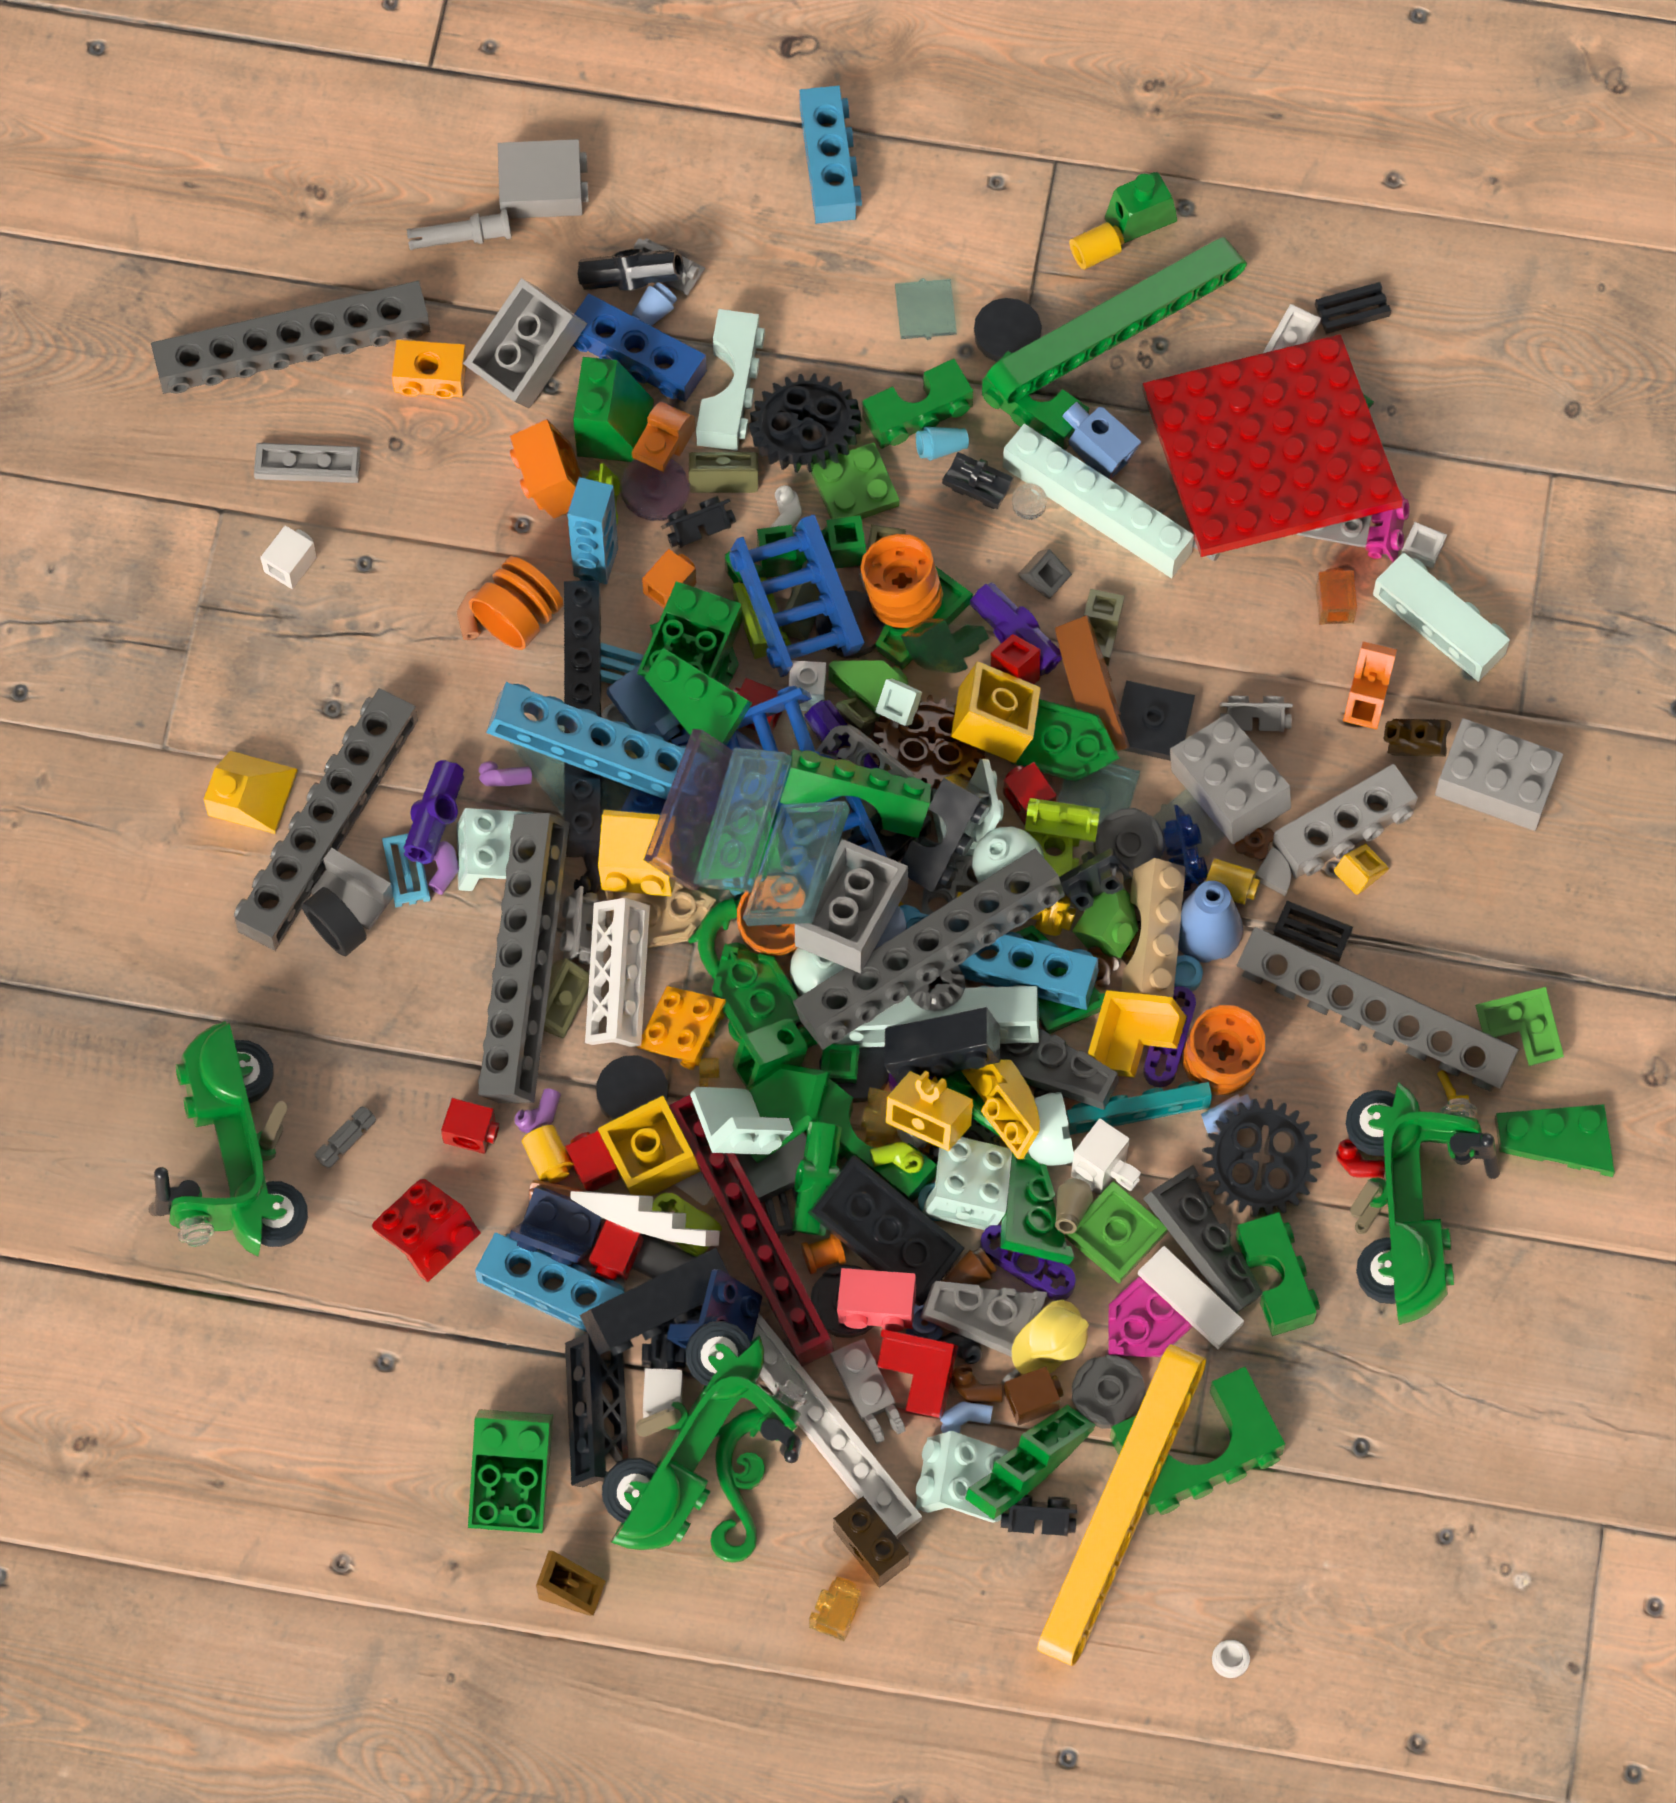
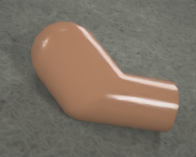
M472 589L467 592L457 609V617L464 640H473L480 635L476 618L469 606V600L479 589Z

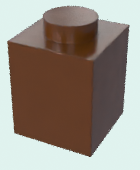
M1046 1366L1008 1380L1004 1384V1395L1018 1426L1058 1411L1060 1397L1064 1396L1059 1379L1056 1375L1051 1377Z

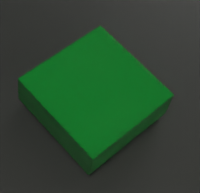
M831 1044L822 1049L821 1070L830 1072L829 1079L833 1082L857 1084L859 1045Z

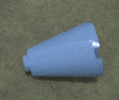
M1206 881L1199 885L1182 903L1178 950L1184 955L1194 957L1199 962L1209 963L1211 960L1225 959L1237 949L1243 934V923L1234 900L1224 884L1218 881Z

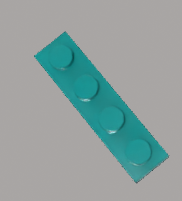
M1188 1081L1180 1084L1176 1089L1165 1091L1163 1088H1152L1146 1090L1140 1096L1130 1098L1127 1095L1113 1096L1110 1098L1105 1110L1082 1102L1075 1104L1071 1109L1066 1110L1069 1134L1089 1132L1099 1118L1115 1127L1210 1108L1212 1093L1209 1082L1199 1084L1198 1081Z

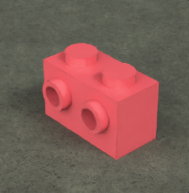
M841 1268L837 1306L839 1323L854 1329H862L867 1327V1325L882 1326L883 1329L893 1332L902 1331L904 1328L912 1329L916 1297L915 1274Z

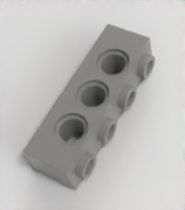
M1392 764L1275 831L1272 846L1286 858L1295 879L1305 873L1307 876L1313 875L1323 868L1324 862L1335 856L1337 859H1340L1352 851L1357 843L1364 839L1369 842L1380 836L1384 828L1395 822L1398 825L1408 820L1414 814L1417 795L1395 764ZM1379 803L1384 807V810L1374 811L1368 805ZM1341 820H1349L1355 826L1352 828H1344L1338 822ZM1319 837L1325 841V844L1314 845L1309 841V838Z

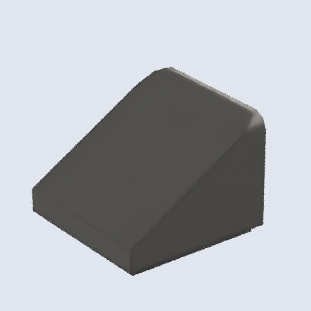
M1050 549L1039 551L1018 575L1022 580L1050 599L1072 573Z

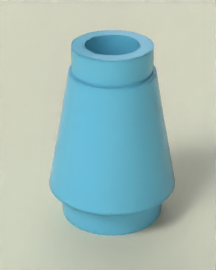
M924 427L923 431H917L916 449L921 459L927 458L929 461L962 449H968L969 437L965 428Z

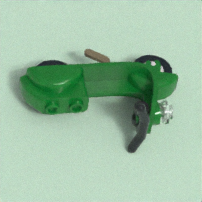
M223 1021L210 1026L198 1034L187 1046L182 1054L181 1063L176 1064V1075L179 1085L186 1086L188 1097H184L183 1101L187 1119L193 1118L196 1128L214 1124L228 1181L230 1198L202 1197L199 1185L193 1180H185L181 1182L179 1187H170L168 1170L164 1167H158L154 1171L155 1202L149 1205L148 1210L152 1216L170 1215V1224L180 1229L178 1233L179 1241L187 1243L189 1247H198L208 1243L209 1238L214 1235L215 1231L232 1230L240 1245L246 1251L258 1257L261 1244L268 1247H282L294 1242L303 1233L308 1221V1206L302 1193L294 1186L282 1181H265L263 1161L272 1160L276 1156L275 1147L283 1132L282 1121L288 1107L284 1102H277L263 1131L256 1134L249 1104L258 1101L269 1091L274 1077L273 1062L268 1052L259 1044L249 1040H234L230 1024Z
M1398 1082L1395 1094L1389 1091L1373 1090L1363 1093L1355 1099L1347 1111L1345 1125L1349 1139L1357 1149L1368 1155H1385L1386 1181L1378 1177L1369 1179L1352 1204L1350 1212L1353 1217L1359 1218L1355 1224L1356 1232L1358 1234H1365L1383 1206L1388 1203L1390 1237L1374 1240L1364 1248L1357 1261L1356 1274L1360 1287L1368 1297L1379 1303H1396L1399 1325L1429 1314L1448 1295L1447 1286L1454 1285L1453 1264H1446L1445 1251L1452 1250L1450 1228L1443 1229L1441 1219L1425 1220L1420 1167L1421 1143L1448 1144L1450 1158L1460 1165H1466L1472 1159H1483L1486 1175L1490 1179L1499 1177L1500 1167L1495 1148V1139L1490 1133H1482L1478 1120L1474 1118L1477 1115V1107L1469 1103L1467 1099L1456 1098L1449 1100L1447 1105L1441 1108L1440 1113L1421 1112L1418 1101L1412 1092Z
M712 1321L700 1326L690 1336L686 1347V1363L692 1376L705 1386L688 1413L682 1403L672 1401L671 1406L673 1407L637 1421L636 1430L638 1435L642 1437L664 1428L677 1429L656 1465L643 1458H627L615 1464L606 1474L602 1485V1500L608 1513L621 1522L611 1543L635 1550L659 1549L669 1546L673 1540L680 1543L691 1523L686 1521L693 1507L700 1510L711 1492L705 1488L708 1480L694 1471L732 1408L741 1398L750 1400L764 1414L757 1423V1429L766 1440H776L782 1443L779 1450L786 1462L792 1464L798 1460L802 1441L794 1431L798 1428L796 1423L802 1415L799 1410L803 1404L807 1406L809 1400L803 1397L807 1390L787 1379L784 1385L779 1382L776 1383L775 1387L778 1389L772 1396L756 1383L764 1364V1347L760 1335L750 1342L747 1335L737 1325L726 1321Z

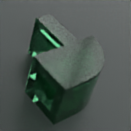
M933 618L925 619L901 635L911 658L917 665L929 671L958 673L968 669L964 658L976 653L980 649L978 645L989 639L984 626L965 625L951 633L945 619Z

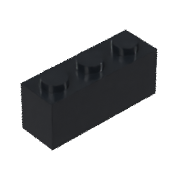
M987 1007L885 1028L884 1066L897 1083H900L909 1071L920 1076L924 1071L929 1072V1077L936 1075L946 1076L952 1072L970 1068L980 1069L986 1065L1000 1062V1025Z

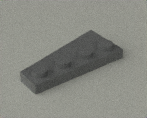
M1039 1028V1043L1000 1044V1060H1012L1027 1085L1051 1093L1061 1092L1063 1097L1105 1110L1119 1082L1117 1072L1085 1052L1076 1051L1068 1046L1066 1041L1055 1034L1052 1036Z
M1193 1164L1152 1190L1143 1199L1221 1299L1234 1312L1238 1313L1262 1295V1290L1242 1253L1235 1252L1230 1244V1237L1232 1235L1225 1223L1219 1224L1211 1209L1215 1203L1209 1192H1202L1196 1178L1200 1175Z

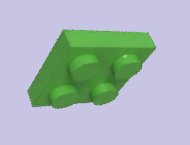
M875 442L850 450L849 455L839 454V463H835L830 459L826 460V469L821 468L818 463L814 464L811 474L831 519L861 515V519L899 507V497Z
M1113 1181L1089 1206L1076 1232L1064 1234V1237L1120 1284L1168 1233V1230L1158 1218Z

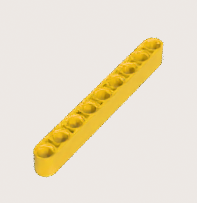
M1173 1344L1166 1348L1042 1631L1037 1648L1039 1652L1071 1666H1074L1079 1660L1206 1366L1205 1357Z

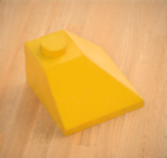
M229 751L215 767L205 793L204 803L207 814L211 817L276 834L298 770L293 767Z

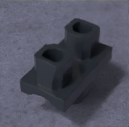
M957 452L951 467L942 479V484L952 488L954 492L961 495L965 494L982 502L983 505L991 509H999L1013 484L1014 477L988 466V461L982 458L977 461Z
M1110 848L1097 856L1090 851L1084 853L1081 856L1083 864L1059 876L1063 891L1069 896L1073 904L1080 911H1084L1093 906L1095 896L1103 892L1115 894L1122 890L1123 881L1132 877L1131 869Z

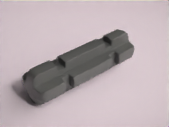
M363 1106L360 1107L352 1115L353 1120L350 1121L348 1119L328 1139L329 1144L327 1146L323 1144L315 1152L316 1159L323 1166L331 1168L339 1160L338 1155L340 1153L344 1155L363 1135L361 1131L363 1129L367 1131L376 1122V1118L370 1110Z

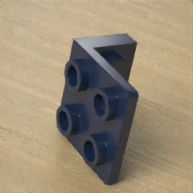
M537 1185L534 1188L523 1222L511 1230L509 1237L517 1240L516 1245L522 1249L537 1252L538 1249L551 1253V1259L562 1264L571 1265L572 1262L578 1263L592 1252L603 1218L573 1201L570 1197Z
M713 1269L699 1321L687 1320L686 1324H670L667 1339L686 1350L690 1336L700 1326L712 1321H726L737 1325L751 1342L760 1312L762 1295L724 1271Z

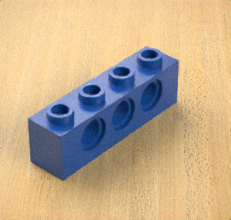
M589 293L575 312V315L587 323L573 344L576 349L582 352L589 351L602 359L617 360L636 381L640 383L647 382L657 387L668 398H678L686 403L707 372L705 354ZM606 332L613 334L612 336L607 338L599 336L600 334ZM632 348L642 349V351L638 353L629 352V350ZM663 363L672 365L671 367L666 369L657 367L658 365Z

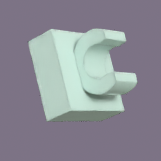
M893 678L886 679L875 712L904 726L911 725L921 700L922 691Z

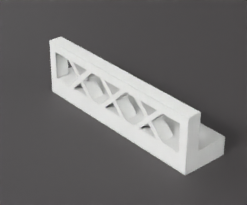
M628 898L594 903L585 1043L596 1045L615 1042L629 1047L641 1046L650 905ZM614 910L613 922L607 929L605 926L606 911ZM608 945L612 947L611 957L605 964L603 962V953ZM608 980L609 992L603 999L601 997V987ZM605 1015L607 1017L606 1033L598 1034L599 1022Z

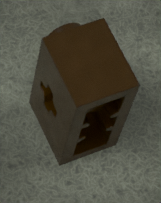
M864 1496L833 1518V1531L879 1588L909 1566V1552Z

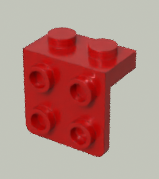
M426 1179L418 1180L372 1224V1228L379 1236L406 1255L418 1275L426 1282L435 1277L481 1234L464 1206Z

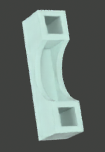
M718 309L713 336L714 356L727 363L734 377L724 391L713 397L701 400L696 427L697 446L738 451L740 439H746L749 419L744 418L745 408H752L754 388H749L751 378L757 379L760 362L759 358H755L756 348H763L765 328H759V314Z

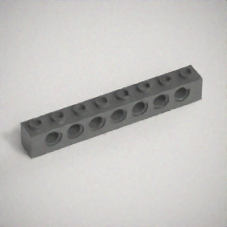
M414 281L151 342V347L163 394H178L192 387L201 385L213 386L226 379L235 377L247 378L257 372L269 369L282 370L291 364L304 361L316 362L325 356L338 353L343 355L350 354L360 348L368 346L380 347L398 339H415L424 333L430 332V325L419 281ZM389 315H398L395 319H386ZM357 322L365 323V325L361 327L352 326ZM323 330H330V331H332L331 333H329V334H327V335H320V334H319V333H320L321 331H323ZM289 338H298L293 343L285 342ZM255 346H265L262 350H252ZM224 353L232 354L227 358H218ZM190 361L198 362L193 366H185Z
M378 688L373 698L368 697L365 700L360 711L361 717L355 726L351 725L345 732L342 740L343 746L339 753L331 755L324 769V777L320 783L316 782L312 785L308 792L307 804L302 812L297 811L289 823V833L284 841L279 840L275 844L270 855L272 860L265 870L261 869L257 873L252 884L253 890L247 899L243 898L235 909L234 917L238 933L276 951L301 911L302 904L311 895L312 888L325 872L324 857L331 848L338 851L418 722L416 706ZM377 727L386 729L380 735L370 733L372 729ZM357 756L368 757V760L361 764L352 762ZM342 784L351 786L345 792L334 791L337 786ZM322 813L333 815L327 821H318L316 819ZM304 842H312L315 844L309 850L298 849V847ZM286 871L297 873L291 879L280 878L281 874ZM268 900L279 902L277 906L271 909L262 907L263 903Z
M551 813L515 814L513 828L510 833L511 844L509 860L506 866L504 898L501 902L502 914L500 929L497 935L495 967L492 972L493 983L491 999L488 1005L487 1030L483 1042L482 1068L478 1079V1095L497 1103L535 1102L570 822Z
M1036 848L873 950L861 973L845 968L794 1000L793 1003L801 1023L822 1049L842 1040L845 1035L864 1023L872 1021L881 1012L894 1004L902 1002L908 995L922 986L932 983L941 974L956 965H960L968 957L985 946L993 944L998 938L1015 927L1023 925L1028 919L1045 908L1053 906L1065 896L1058 874Z
M1254 927L1237 963V967L1244 969L1242 974L1244 978L1260 985L1264 979L1277 985L1274 990L1275 992L1292 1000L1295 999L1296 994L1310 1000L1307 1007L1324 1015H1327L1330 1009L1342 1015L1341 1023L1356 1030H1360L1362 1025L1375 1030L1373 1037L1392 1046L1395 1040L1408 1046L1406 1053L1420 1060L1426 1061L1427 1056L1433 1057L1441 1061L1438 1068L1457 1077L1463 1071L1474 1077L1472 1084L1489 1092H1492L1494 1086L1499 1089L1503 1087L1520 1051L1519 1048L1258 927ZM1280 954L1286 958L1288 967L1284 974L1276 976L1270 971L1269 962L1273 956ZM1308 970H1315L1321 980L1318 988L1313 991L1306 990L1301 981L1303 974ZM1341 985H1347L1353 991V1000L1347 1006L1339 1005L1334 998L1335 990ZM1374 1000L1383 1002L1386 1007L1385 1017L1377 1022L1371 1020L1367 1015V1007ZM1408 1015L1414 1016L1419 1022V1030L1412 1037L1405 1036L1400 1030L1401 1020ZM1439 1031H1446L1452 1037V1046L1446 1052H1440L1433 1046V1037ZM1473 1046L1482 1048L1486 1055L1483 1065L1477 1068L1470 1066L1465 1058L1467 1050Z

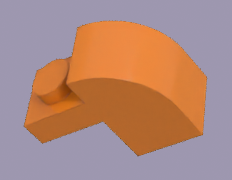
M659 402L647 417L648 424L632 451V458L660 471H664L673 454L679 457L695 431V417L669 404Z
M1362 642L1343 718L1344 722L1377 730L1397 649Z

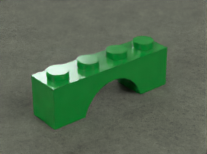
M792 749L781 782L780 803L815 811L825 801L835 797H858L866 800L877 809L882 818L884 830L918 838L930 805L931 784L924 783L915 777L905 778L889 774L880 768L870 769L858 766L845 759L835 760L820 756L813 751Z
M828 1080L819 1106L821 1111L818 1122L842 1127L837 1158L843 1159L845 1157L848 1160L850 1156L855 1155L913 1204L919 1197L922 1188L936 1178L937 1164L920 1152L924 1158V1164L917 1173H908L892 1162L874 1167L870 1155V1149L874 1147L861 1141L854 1133L850 1124L853 1112V1097L832 1080ZM907 1143L908 1145H910V1146L913 1147L914 1149L918 1150V1149L915 1148L912 1144Z

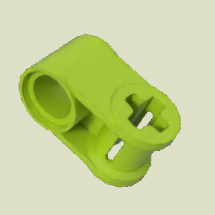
M661 1194L652 1204V1211L671 1212L673 1210L675 1213H686L685 1228L722 1231V1226L713 1217L696 1209L676 1194ZM675 1242L682 1250L695 1257L704 1254L710 1247Z

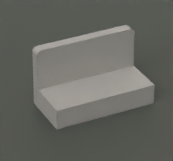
M331 848L324 857L326 870L312 888L311 893L314 895L322 887L330 889L346 904L360 924L366 929H370L393 898L391 883Z

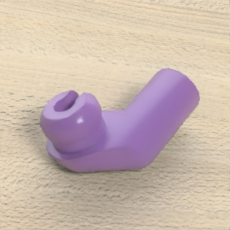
M488 761L482 763L479 767V780L488 787L526 785L532 781V772L529 766L498 769L495 762Z
M447 841L439 843L434 856L438 870L428 883L429 888L440 895L444 893L459 870L455 849Z
M544 1089L538 1108L531 1111H524L523 1109L518 1111L514 1121L519 1130L529 1133L539 1127L550 1125L553 1122L561 1094L553 1089Z

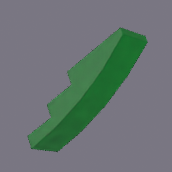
M1068 1404L1023 1433L1018 1446L996 1460L992 1472L968 1488L965 1499L994 1520L1020 1501L1065 1461L1094 1431L1095 1424Z

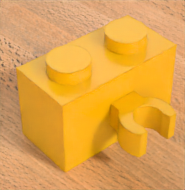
M909 1071L887 1096L886 1123L950 1151L971 1126L973 1099L947 1088L946 1080L943 1078L936 1083L929 1079V1072L924 1071L921 1076Z

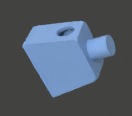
M1076 402L1062 416L1075 429L1068 441L1069 445L1085 464L1108 479L1113 478L1129 463L1141 444V441L1101 406L1089 415Z

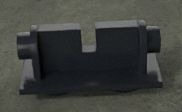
M715 496L699 503L701 510L688 514L685 508L668 515L669 522L662 525L661 528L663 530L670 527L672 533L667 535L670 546L672 548L675 546L682 548L687 544L702 539L698 526L702 524L707 536L730 529L731 524L736 523L733 511H726L724 508L725 504L731 502L730 499L720 502L719 497Z
M1026 1495L1009 1508V1513L1001 1514V1528H1008V1532L1034 1534L1035 1520H1042L1041 1534L1068 1537V1533L1076 1532V1518H1069V1513L1077 1514V1504H1070V1499L1065 1497H1048L1047 1502L1033 1501V1496Z

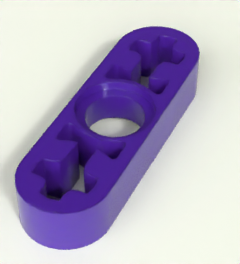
M1183 986L1174 987L1173 995L1175 1001L1178 998L1184 999L1185 1006L1181 1010L1186 1015L1178 1048L1150 1046L1143 1071L1145 1080L1157 1088L1166 1087L1174 1081L1196 1006L1195 995L1190 989ZM1161 1053L1168 1055L1165 1070L1167 1071H1164L1162 1076L1155 1075L1153 1067L1158 1066Z
M992 1225L984 1230L981 1236L980 1247L994 1264L1037 1291L1047 1292L1046 1296L1052 1300H1065L1072 1295L1076 1278L1070 1267L1063 1263L1036 1257L1039 1263L1037 1268L1029 1272L1023 1271L1017 1264V1260L1020 1256L1024 1255L1023 1253L1014 1251L1011 1261L1006 1260L1008 1258L1007 1250L997 1247L995 1250L990 1248L991 1241L989 1239L996 1240L999 1236L1001 1237V1225ZM1045 1264L1049 1266L1047 1274L1055 1279H1058L1060 1275L1065 1277L1066 1288L1061 1285L1057 1289L1052 1288L1053 1280L1043 1274L1041 1281L1037 1279L1042 1274Z

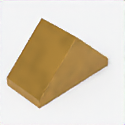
M548 1550L536 1588L539 1600L594 1616L606 1581L557 1552Z

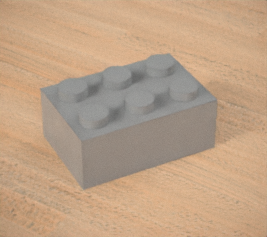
M521 278L463 364L512 401L530 408L587 323L540 288Z
M1229 713L1170 748L1171 771L1232 844H1235L1257 828L1264 826L1291 809L1290 785Z
M1462 718L1440 775L1435 796L1536 831L1556 778L1563 753Z
M842 839L795 922V946L861 973L908 888V866Z

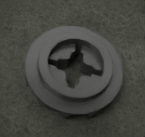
M956 965L940 975L943 985L937 984L932 991L930 984L924 985L909 995L911 1000L920 1008L931 1011L943 1010L954 1005L962 997L966 984L959 966Z

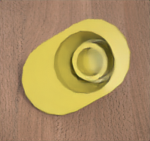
M1065 1300L1052 1301L1021 1329L1015 1337L1012 1346V1361L1017 1371L1024 1375L1046 1366L1050 1374L1066 1360L1074 1359L1082 1353L1087 1343V1328L1089 1324L1081 1317L1078 1308Z

